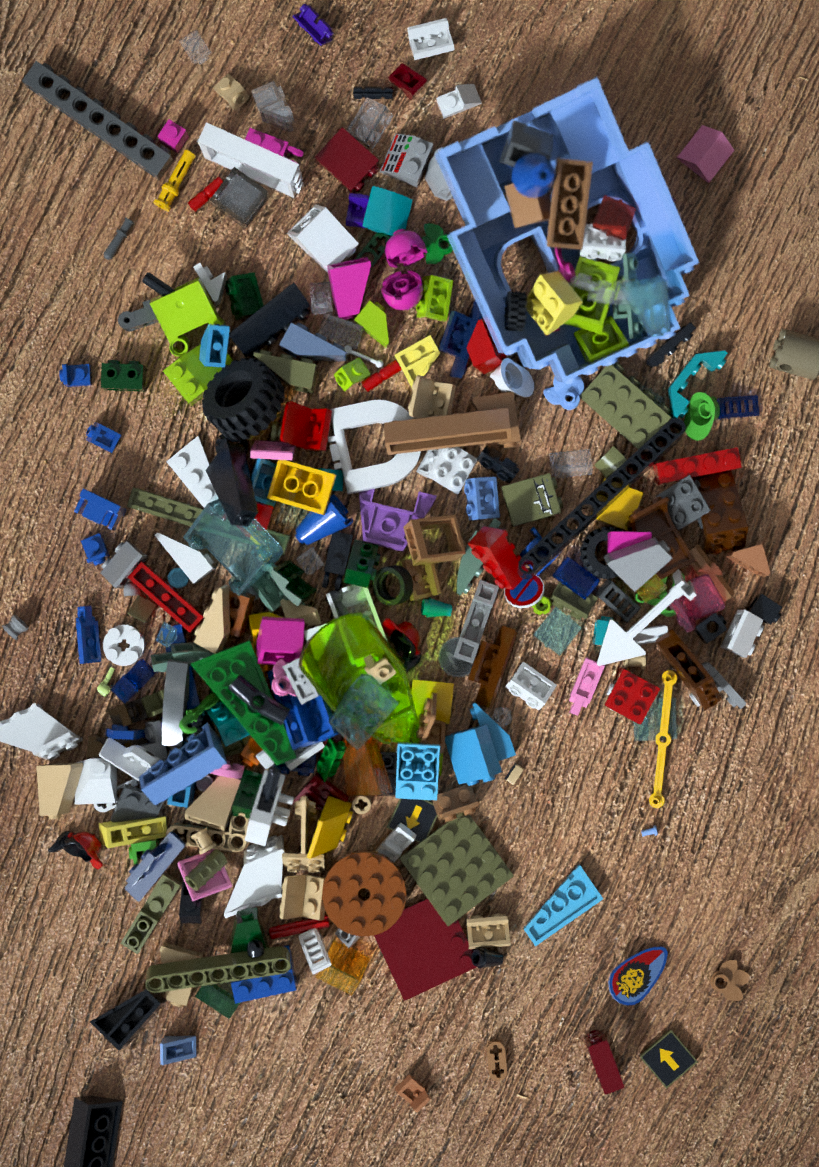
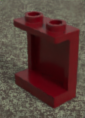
M343 127L314 157L317 165L321 168L324 167L348 189L349 193L353 194L355 191L359 193L365 186V180L369 176L372 178L379 171V160Z

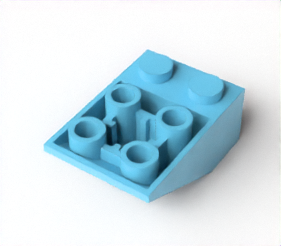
M398 742L396 798L437 800L440 745Z

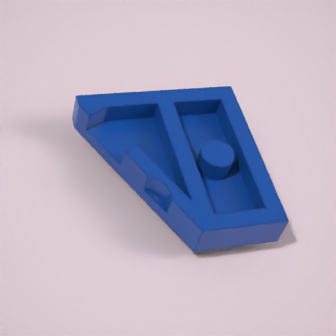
M112 724V728H106L105 736L111 739L134 740L146 737L144 729H128V726L124 727V725Z

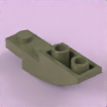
M164 872L120 944L138 954L171 903L182 882Z

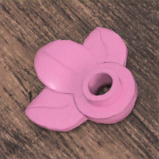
M280 659L273 667L274 679L272 681V689L279 696L290 694L297 697L282 667L286 663L283 659ZM279 683L284 686L283 689L279 686Z

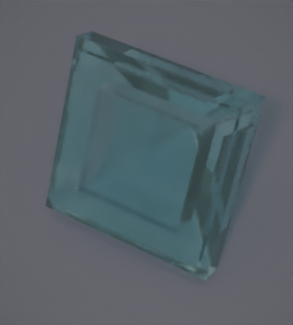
M164 622L156 641L168 648L177 639V629Z

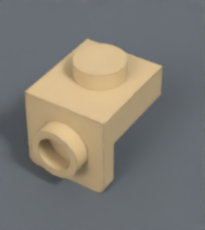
M229 74L213 87L235 111L250 98L243 86Z
M371 654L364 658L366 663L365 671L370 678L374 677L379 684H382L396 674V670L387 658L384 657L378 662Z

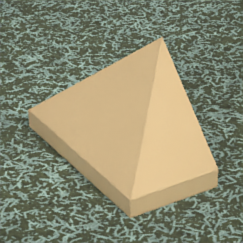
M285 599L280 601L285 618L304 619V624L320 626L321 620L316 608L302 604L297 607L294 603Z

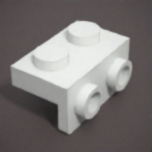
M447 18L407 28L414 60L454 51V43L449 31Z

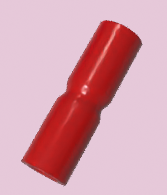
M218 176L203 191H200L188 201V205L196 212L210 198L214 197L218 191L225 188L226 184Z
M394 360L361 383L365 390L369 392L402 369L398 362Z

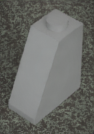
M654 537L606 554L604 559L607 565L635 592L672 559V556L669 553L671 548L663 540L659 542Z

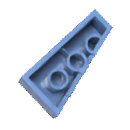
M208 722L202 726L203 730L199 734L189 736L187 738L188 742L180 749L176 747L170 751L165 761L159 760L139 776L141 790L154 805L167 800L170 796L184 790L187 786L197 780H201L207 774L227 763L220 737Z

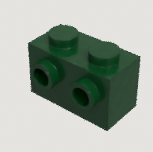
M108 360V363H102L101 388L103 390L145 392L146 367L141 365L140 361H128V364H120L119 360Z
M354 540L344 583L365 588L369 587L370 580L374 581L377 569L374 568V565L378 566L381 554L377 553L379 545Z

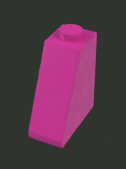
M367 257L327 265L335 312L338 318L351 319L360 312L371 268V261Z

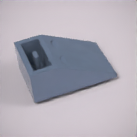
M291 323L279 344L283 352L300 361L301 358L313 361L348 360L343 346L335 342L333 345L326 341L327 338L317 332L313 335L308 331L309 328L301 323H297V325Z

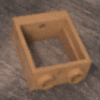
M456 515L412 519L403 527L413 566L455 561L466 554V546L461 537L460 524L457 521ZM444 527L450 552L428 555L422 530Z

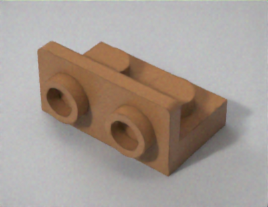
M468 785L437 794V800H432L439 821L445 820V822L457 819L456 815L464 813L465 816L477 812L476 808L480 806L472 786Z

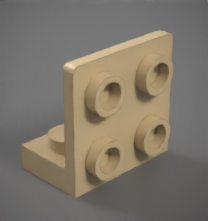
M310 874L285 877L282 885L280 919L306 917L324 920L325 908L322 890L325 878Z

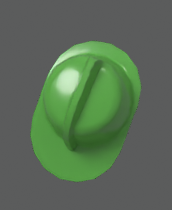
M704 392L695 393L691 397L688 406L689 410L684 419L686 434L692 440L697 441L708 436L713 422L718 419L720 414V407L716 401L717 398L709 396Z

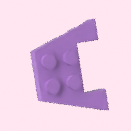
M375 489L359 492L363 541L402 552L408 545L403 527L412 519L425 518L437 497L436 495L418 492L414 512L372 502Z

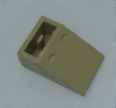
M260 350V353L254 352L255 359L265 363L292 390L314 394L318 368L313 363V360L301 358V361L293 360L292 356L280 354V357L272 355V352Z

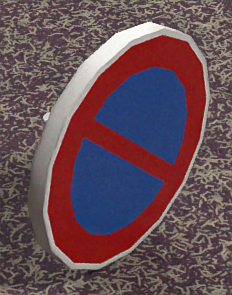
M535 575L531 579H523L514 590L504 588V596L513 607L528 608L542 599L545 586L542 579Z

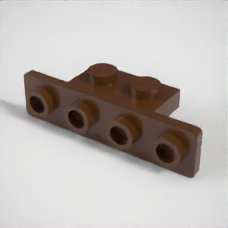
M502 625L495 644L481 640L468 680L481 684L475 701L476 704L490 709L493 707L518 633L517 630Z

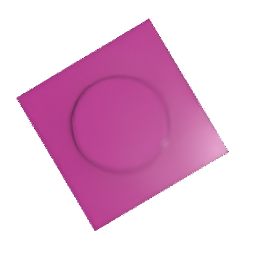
M168 119L158 138L162 144L179 153L189 135L186 129Z

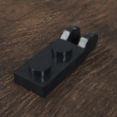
M692 323L685 324L676 332V335L670 337L647 358V366L652 368L664 362V355L670 356L678 349L676 347L677 344L681 341L684 343L693 336L692 331L696 327Z
M340 532L332 534L324 568L325 575L322 588H327L330 573L338 574L334 588L336 591L340 590L353 535Z

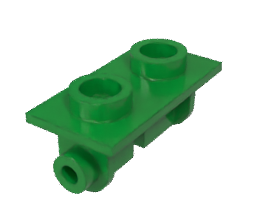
M329 738L326 746L323 748V753L317 762L316 768L324 782H326L327 777H332L337 772L341 762L339 759L343 758L347 750L346 743L343 741L334 743L332 738Z

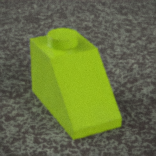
M369 301L354 319V322L387 349L389 338L386 313L384 312L385 308L378 302L372 303Z

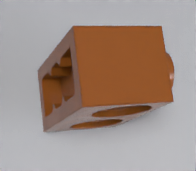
M234 587L229 589L230 617L234 619V626L230 625V634L240 637L245 634L256 595ZM234 597L240 600V606L234 604Z

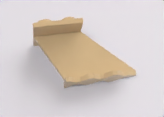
M302 796L299 801L294 802L295 814H297L296 820H301V854L282 853L283 867L289 872L308 870L310 873H319L320 870L325 871L324 855H319L312 859L307 858L308 820H317L316 809H314L315 802L309 801L306 796Z

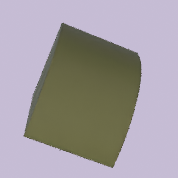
M613 446L594 466L608 478L627 459Z

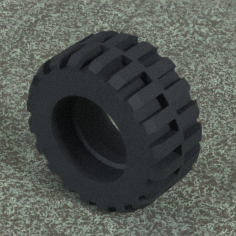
M241 358L240 361L235 360L230 365L222 367V370L214 375L213 380L209 381L207 384L208 388L203 393L202 408L207 419L225 437L234 440H241V438L249 439L252 435L260 434L261 430H266L269 424L275 421L277 413H280L282 409L281 403H284V387L282 382L265 363L254 358Z

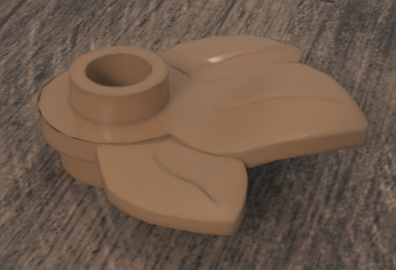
M737 960L725 961L722 963L719 971L714 972L710 977L711 987L717 992H722L724 997L731 1001L743 1000L740 987L751 979L747 972L737 969ZM718 978H723V982L721 984L716 983V980Z

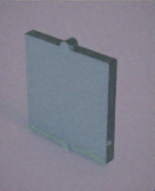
M555 607L533 635L544 643V647H549L560 656L582 627L574 622L570 615L564 614Z

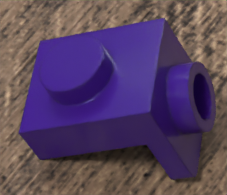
M360 193L349 194L346 226L365 228L362 225L370 196Z

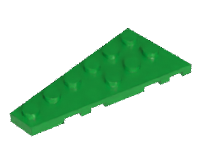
M250 641L190 664L276 766L297 758L294 750H292L284 725L280 726L263 715L251 711L248 705L228 689L241 674L260 692L273 699L261 667L257 663V657ZM253 698L255 707L263 706L262 698Z

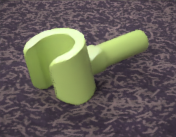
M110 667L105 679L97 687L98 692L104 697L112 689L107 685L115 670Z

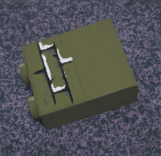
M550 473L501 487L512 527L561 513L560 509L563 508L561 497L556 496L557 482L555 477H551Z

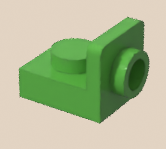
M159 838L131 844V847H129L130 860L133 859L134 864L141 861L140 851L144 854L148 849L153 850L159 846Z

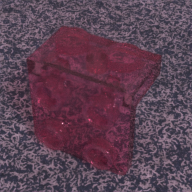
M708 574L686 581L687 583L689 581L693 583L696 596L691 601L682 595L669 605L670 609L674 610L677 614L679 625L683 626L687 633L695 630L697 619L725 608V602Z

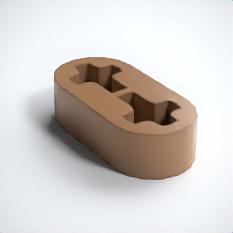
M493 1039L488 1042L486 1047L488 1071L493 1080L501 1081L507 1075L506 1052L502 1041ZM493 1045L502 1048L498 1051V1058H495L494 1052L490 1051V1049H493ZM496 1062H499L500 1069H504L500 1071V1075L492 1072L496 1068Z

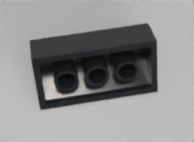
M293 282L229 333V336L246 358L255 359L254 352L260 353V350L266 345H273L278 340L277 336L282 332L286 333L291 323L294 324L299 319L302 321L310 315L309 311L312 309L311 305Z
M92 1095L74 1097L64 1167H113L122 1100Z

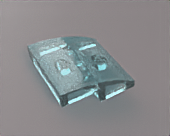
M672 697L668 731L672 739H678L676 697ZM655 698L642 724L633 721L634 741L655 740L656 735L660 732L663 698ZM661 736V737H660V740L666 739V737H665V736Z

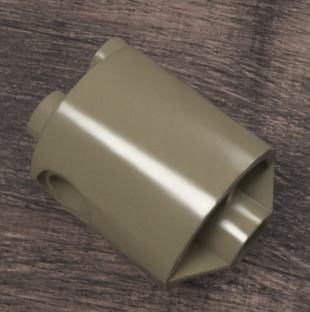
M782 328L779 338H776L773 350H775V355H772L769 367L814 380L819 376V338Z

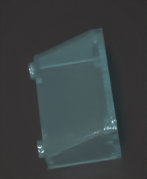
M219 499L205 506L183 536L191 548L195 550L207 548L232 575L229 580L230 589L238 596L245 594L283 554L282 547L255 519L252 520L248 527L231 525Z

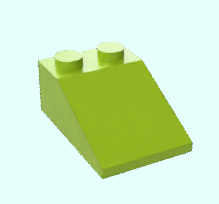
M579 257L575 269L576 278L572 279L571 287L583 302L575 315L564 323L565 325L602 334L620 267Z
M201 344L163 370L164 374L190 406H193L203 398L204 390H207L209 381H212L214 375L222 370V367L204 366L199 360ZM227 353L225 365H230L233 359Z

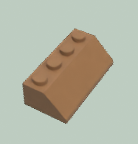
M563 158L556 159L546 247L582 250L593 162Z

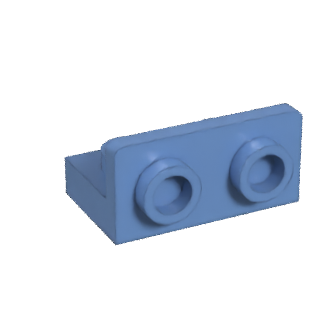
M496 477L467 479L464 492L467 498L466 513L469 521L500 518Z

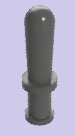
M125 217L124 223L119 230H116L117 234L104 251L105 259L111 260L114 257L124 237L127 238L126 234L130 227L134 225V222Z

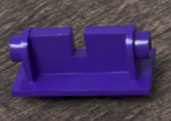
M303 4L300 7L301 12L292 16L299 26L304 28L320 46L333 40L331 38L334 35L333 28L323 18L317 23L316 20L319 14L310 5Z

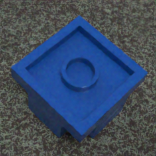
M82 489L79 495L81 498L74 512L82 514L83 517L95 523L108 526L109 529L114 531L121 517H124L127 511L126 508L86 489Z

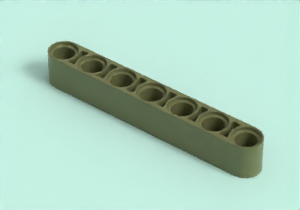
M278 946L264 948L265 953L259 957H249L248 951L156 964L147 969L146 988L152 993L284 974L289 971L291 966L290 952L286 947Z

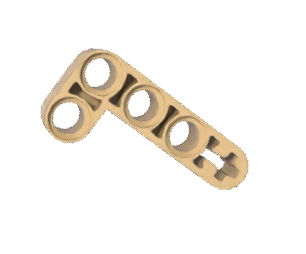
M239 812L238 816L241 815L245 818L246 814ZM232 816L229 829H225V832L207 827V833L211 840L213 834H220L223 838L222 843H216L217 846L212 849L232 852L242 851L248 843L245 841L250 818H245L246 824L239 826L235 822L236 816ZM175 823L167 829L166 836L175 829H178V833L181 834L189 830L187 836L180 835L179 838L186 843V846L198 847L195 840L190 836L192 832L200 831L206 828V826ZM233 837H241L243 845H234Z

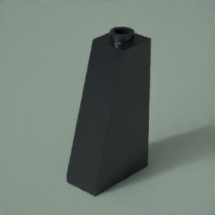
M226 441L205 471L230 524L248 527L258 514L245 449L242 444Z

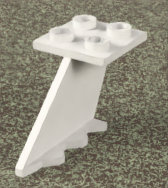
M33 703L25 710L16 712L9 719L0 721V742L31 751L33 755L45 760L56 759L60 756V752L72 750L78 746L79 742L83 741L80 736L74 734L45 712L42 706L37 703Z
M282 835L269 837L265 846L252 844L244 851V866L224 911L225 918L236 915L237 911L245 908L263 906L271 899L282 898V853H284V839Z

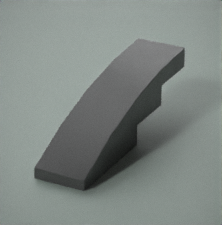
M169 659L167 662L163 700L162 745L182 747L185 744V734L180 729L179 723L187 715L185 711L187 710V702L189 700V662Z

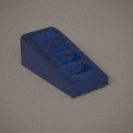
M758 395L724 397L716 400L720 407L718 420L760 416ZM752 400L753 412H749L748 401ZM741 401H744L745 412L743 413L741 411ZM733 402H736L737 413H734ZM725 403L729 404V414H726Z

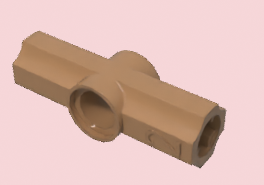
M698 544L689 549L695 560L690 565L695 570V575L701 584L710 590L719 604L730 599L735 593L722 577L723 574L719 567L713 561H710Z

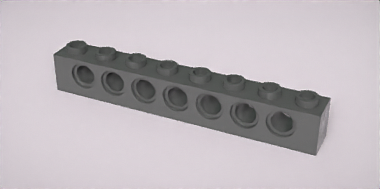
M35 61L22 80L28 89L157 180H161L173 163L170 155L171 152L166 147L161 145L159 148L154 144V140L149 135L144 133L142 136L137 132V127L132 123L127 122L125 124L121 121V116L115 111L110 110L108 112L103 108V103L96 98L91 100L87 97L88 93L82 88L71 86V81L65 76L54 74V69L45 62L40 64ZM47 81H54L51 87H45ZM65 92H70L68 99H61ZM81 104H87V108L84 111H78ZM104 116V120L101 123H95L96 117ZM116 127L121 128V131H120L119 134H117V135H112V134H111V132H112V130H113L114 128H116ZM130 140H138L136 146H128ZM148 151L155 152L152 158H145V154Z

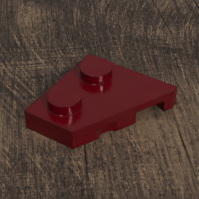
M316 772L294 797L293 805L302 796H306L309 801L315 802L314 809L323 810L328 796L344 802L348 801L349 796L328 780L324 782L321 775Z

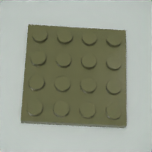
M464 813L456 815L457 819L443 824L399 858L447 926H450L514 877L470 815L465 816Z

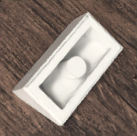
M660 625L644 628L633 639L639 645L655 643V640L668 632V627Z

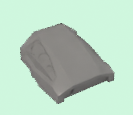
M441 147L434 152L433 158L426 167L425 180L435 197L448 201L453 196L435 158L436 153L443 149Z

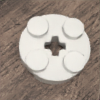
M118 625L111 628L105 635L103 641L105 656L116 665H131L143 656L145 639L135 627L131 625ZM123 639L126 640L127 644H130V647L126 648L125 651H122V648L119 647V643H122Z

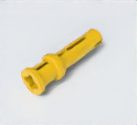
M186 149L184 150L168 182L162 185L159 197L153 201L156 206L168 212L171 210L170 205L175 196L179 195L178 188L196 157L194 153ZM183 164H185V166L183 167V169H182V171H181L179 177H177V175H178L180 169L182 168Z

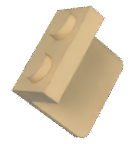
M417 375L412 386V399L408 405L409 416L413 418H428L450 415L456 386L434 382L424 376Z

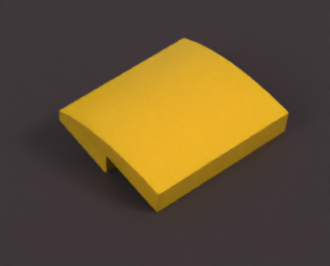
M413 679L409 720L417 721L419 714L424 713L423 707L426 698H430L432 692L437 693L435 720L450 724L454 683Z

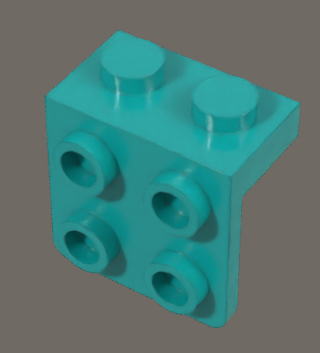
M222 701L206 710L208 716L216 725L225 746L250 735Z

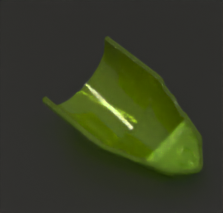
M350 613L338 617L320 628L308 640L301 651L299 668L329 707L337 714L341 713L346 716L352 724L356 723L361 726L363 731L383 744L391 745V742L413 743V737L419 728V719L405 667L370 617L362 613ZM371 654L378 662L385 657L396 670V674L382 684H379L374 677L370 678L365 671L366 663L364 658Z

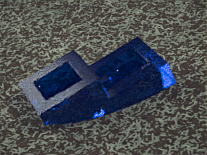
M142 658L110 690L125 704L157 672H154L153 668Z

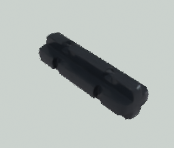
M355 86L353 88L354 99H362V97H365V99H381V97L392 99L393 87L381 89V87L362 88V86Z

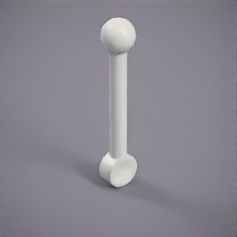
M348 345L344 347L347 355L353 354L376 364L378 368H381L384 364L382 360H375L356 352Z

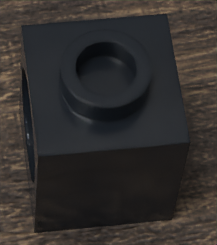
M757 594L747 611L763 619L765 624L771 625L772 622L776 623L780 618L782 607L765 595Z
M712 612L692 626L704 644H708L728 630L725 626L727 624L726 620L720 613L717 615L716 612ZM710 621L716 624V629L712 633L707 630V624Z

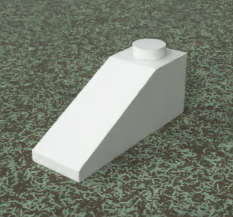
M161 533L155 534V537L193 584L198 583L215 569L212 565L215 562L208 553L204 555L202 552Z

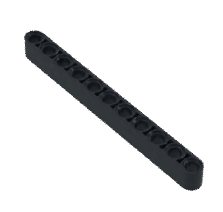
M678 418L667 422L520 559L517 569L518 575L522 579L528 580L542 570L681 440L686 428L685 423ZM675 427V428H677L680 432H679V433H673V432L670 430V428ZM656 441L664 442L665 446H657ZM646 454L650 456L651 460H643L641 455ZM633 468L636 473L629 474L626 469ZM619 482L622 487L615 488L611 483ZM603 495L607 498V501L601 502L597 499V496ZM589 509L592 515L586 516L582 513V510ZM575 523L578 528L574 530L569 529L567 524ZM558 536L563 542L559 544L554 543L552 538ZM544 550L548 556L544 558L539 557L537 552ZM529 564L533 570L526 572L522 569V566Z

